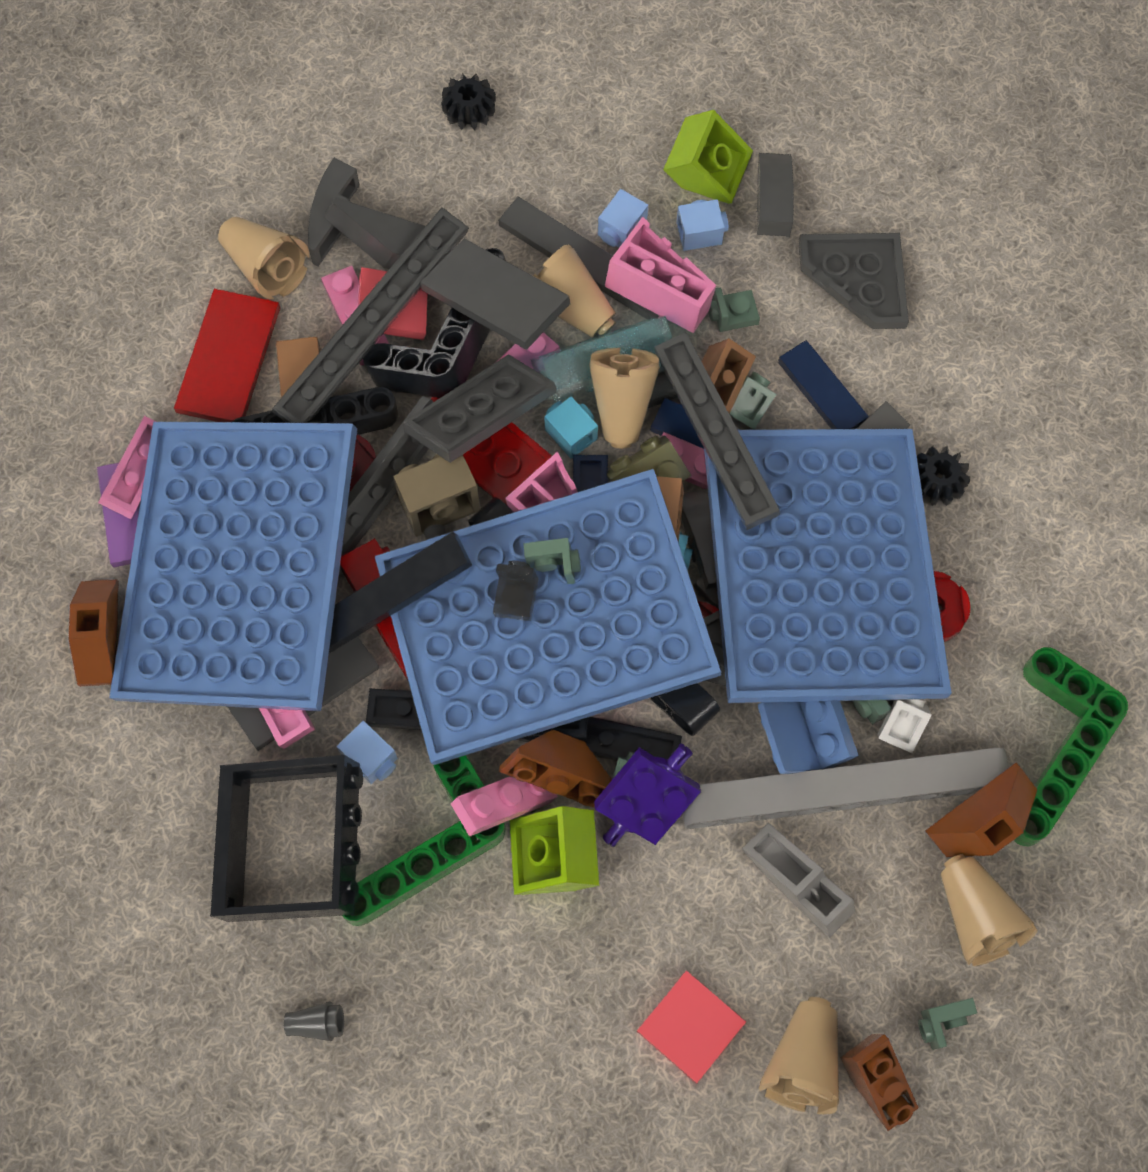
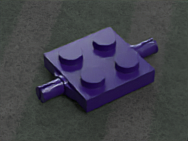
M680 744L669 759L654 757L639 747L594 801L595 810L614 821V824L603 835V840L608 845L610 844L612 847H615L626 832L635 833L656 845L701 793L699 783L684 775L680 769L693 755L687 746L685 747L684 744Z

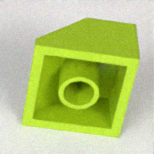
M713 109L685 117L663 170L682 189L731 204L753 150Z
M560 806L510 820L514 895L570 892L600 886L594 810Z

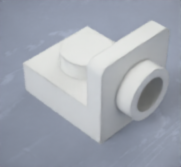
M893 700L891 710L877 734L878 738L913 753L932 715L925 704L926 700Z

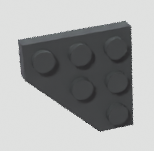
M900 233L800 234L798 241L800 268L805 275L870 328H907L909 320Z

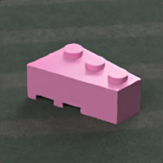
M642 217L610 259L605 287L694 333L710 309L716 284L687 257L682 259L671 249L672 243L665 237L659 238L649 228L650 223Z
M557 451L506 497L507 506L513 512H517L578 492Z

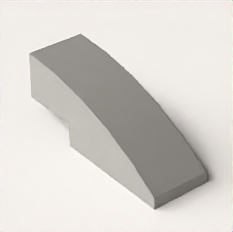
M767 823L742 848L743 852L762 873L829 938L856 911L853 899L828 879L824 874V870L771 824Z

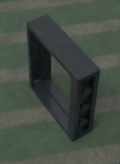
M346 755L220 765L210 917L226 922L355 915V903L359 899L356 865L359 864L361 857L360 846L357 842L358 826H360L362 821L359 789L363 785V772L360 768V763ZM337 777L332 901L243 906L250 784Z

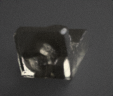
M515 560L508 561V565L497 564L496 573L499 579L493 608L494 616L531 621L538 584V577L534 568H531L528 563Z

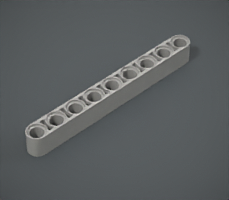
M989 748L804 771L793 774L700 784L701 793L683 812L684 824L687 829H696L975 794L1007 770L1009 766L1004 748Z

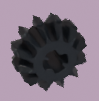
M462 73L459 81L450 78L449 87L443 88L442 111L447 115V120L450 124L458 122L461 131L466 124H471L475 131L477 122L487 126L489 116H494L496 94L494 89H490L487 79L479 81L476 73L472 78H467Z
M932 446L927 450L926 454L920 453L917 455L923 498L927 495L931 497V506L936 505L939 498L946 506L951 504L953 498L960 499L965 492L964 488L970 483V476L966 475L969 470V463H959L961 452L952 456L949 454L948 446L943 447L940 453ZM937 474H942V478L937 477Z

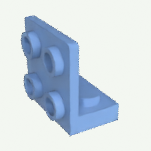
M840 701L761 702L758 704L761 723L766 731L772 750V757L780 774L834 768L859 756Z

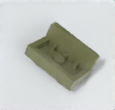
M665 435L660 438L653 436L640 445L641 450L631 457L624 455L615 460L610 465L611 470L607 474L611 482L654 469L656 477L682 478V481L692 476Z

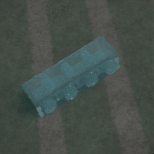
M655 316L530 360L535 371L555 382L556 393L547 398V400L553 399L554 403L558 401L564 402L571 396L574 398V391L583 388L586 389L587 393L594 391L589 367L592 353L602 349L620 348V354L631 355L632 349H640L656 355L654 346L672 339L666 316Z

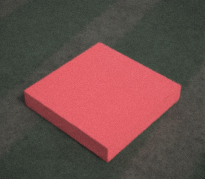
M361 267L358 306L388 271ZM421 288L384 334L424 340L427 325L428 293L422 291Z
M686 970L636 1032L697 1084L746 1021Z

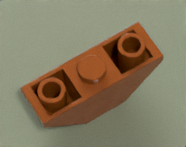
M117 579L81 581L70 603L69 644L76 681L79 687L112 684L117 653L119 581Z
M551 730L521 745L499 768V772L514 777L519 781L530 783L548 790L550 793L564 796L590 807H595L594 801L612 781L584 741L556 730Z
M1016 762L925 831L946 857H954L963 854L965 857L993 856L1024 833L1037 788Z
M871 1034L840 1057L851 1081L887 1131L896 1125L906 1123L912 1117L913 1112L919 1108L890 1040L885 1034ZM903 1094H904V1095L906 1096V1098L909 1100L910 1104H909V1103L907 1102V1100L902 1096ZM883 1110H884L885 1113L890 1117V1119H889L888 1121H887V1119H886V1117H885V1115H884Z

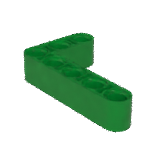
M1051 647L1038 649L1025 663L1023 675L1031 686L1079 718L1034 785L1037 788V792L1028 819L1035 823L1037 834L1031 835L1024 830V833L1014 839L1017 844L1027 847L1037 844L1051 832L1128 711V701L1120 691ZM1036 662L1045 663L1050 669V674L1042 673L1037 668ZM1068 682L1077 684L1080 687L1081 695L1073 694L1068 687ZM1100 703H1104L1111 708L1113 717L1107 716L1101 711ZM1081 732H1087L1093 737L1094 746H1090L1082 740ZM1062 760H1066L1074 766L1075 775H1070L1063 770ZM1043 789L1049 790L1055 795L1056 805H1051L1044 800L1042 796Z
M466 755L456 758L460 761V766L453 772L443 771L441 769L442 763L433 765L437 778L452 802L465 789L473 788L476 790L484 787ZM461 821L455 823L357 882L359 898L366 900V909L360 915H344L343 918L353 926L368 924L497 846L505 836V822L499 824L497 832L490 836H485L481 833L469 836ZM453 839H461L466 843L465 850L457 856L446 852L447 844ZM419 859H430L433 862V868L428 874L417 875L413 872V867ZM396 878L400 881L399 890L390 896L382 894L380 891L382 883L386 879Z

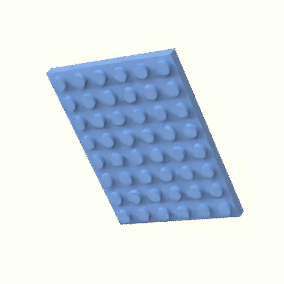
M153 422L110 699L127 702L306 711L322 710L357 428L353 424Z
M913 429L738 430L780 510L779 516L749 530H746L704 449L728 703L948 698L952 693Z
M654 469L453 531L459 536L472 566L391 615L432 765L721 676V670ZM449 533L375 556L380 576ZM568 538L572 550L578 549L581 571L574 572L575 584L567 583L563 565H557L555 570L546 572L536 571L535 568L529 569L524 555L523 543Z

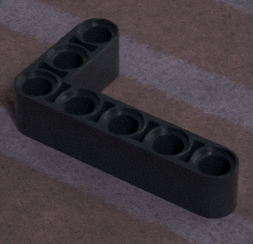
M486 249L488 252L506 261L500 249ZM451 307L431 350L377 343L364 356L363 363L377 387L441 398L466 382L490 329Z
M375 387L330 397L312 420L321 421L320 423L353 424L357 428V435L391 427L398 418V410L393 393L387 388ZM377 406H389V408L383 412L374 411V409ZM272 410L240 417L232 421L241 423H286L275 415ZM351 412L355 414L350 419H340L345 413Z

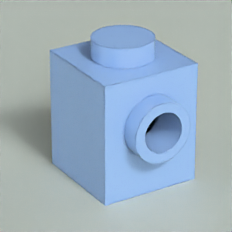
M620 189L598 217V236L609 246L620 247L641 218L644 217L647 220L648 204Z
M717 199L710 201L696 200L691 204L678 206L676 224L683 251L722 245L724 232L728 231L729 226L727 214L725 211H720Z
M364 720L336 746L341 755H346L360 763L363 777L370 784L377 779L383 781L396 768L394 762L398 758L395 750Z

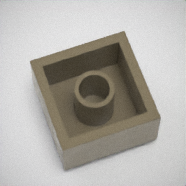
M436 454L431 461L421 465H408L401 469L399 474L393 476L400 504L415 537L423 535L424 530L431 525L440 524L445 526L480 510L477 484L463 455L449 463Z

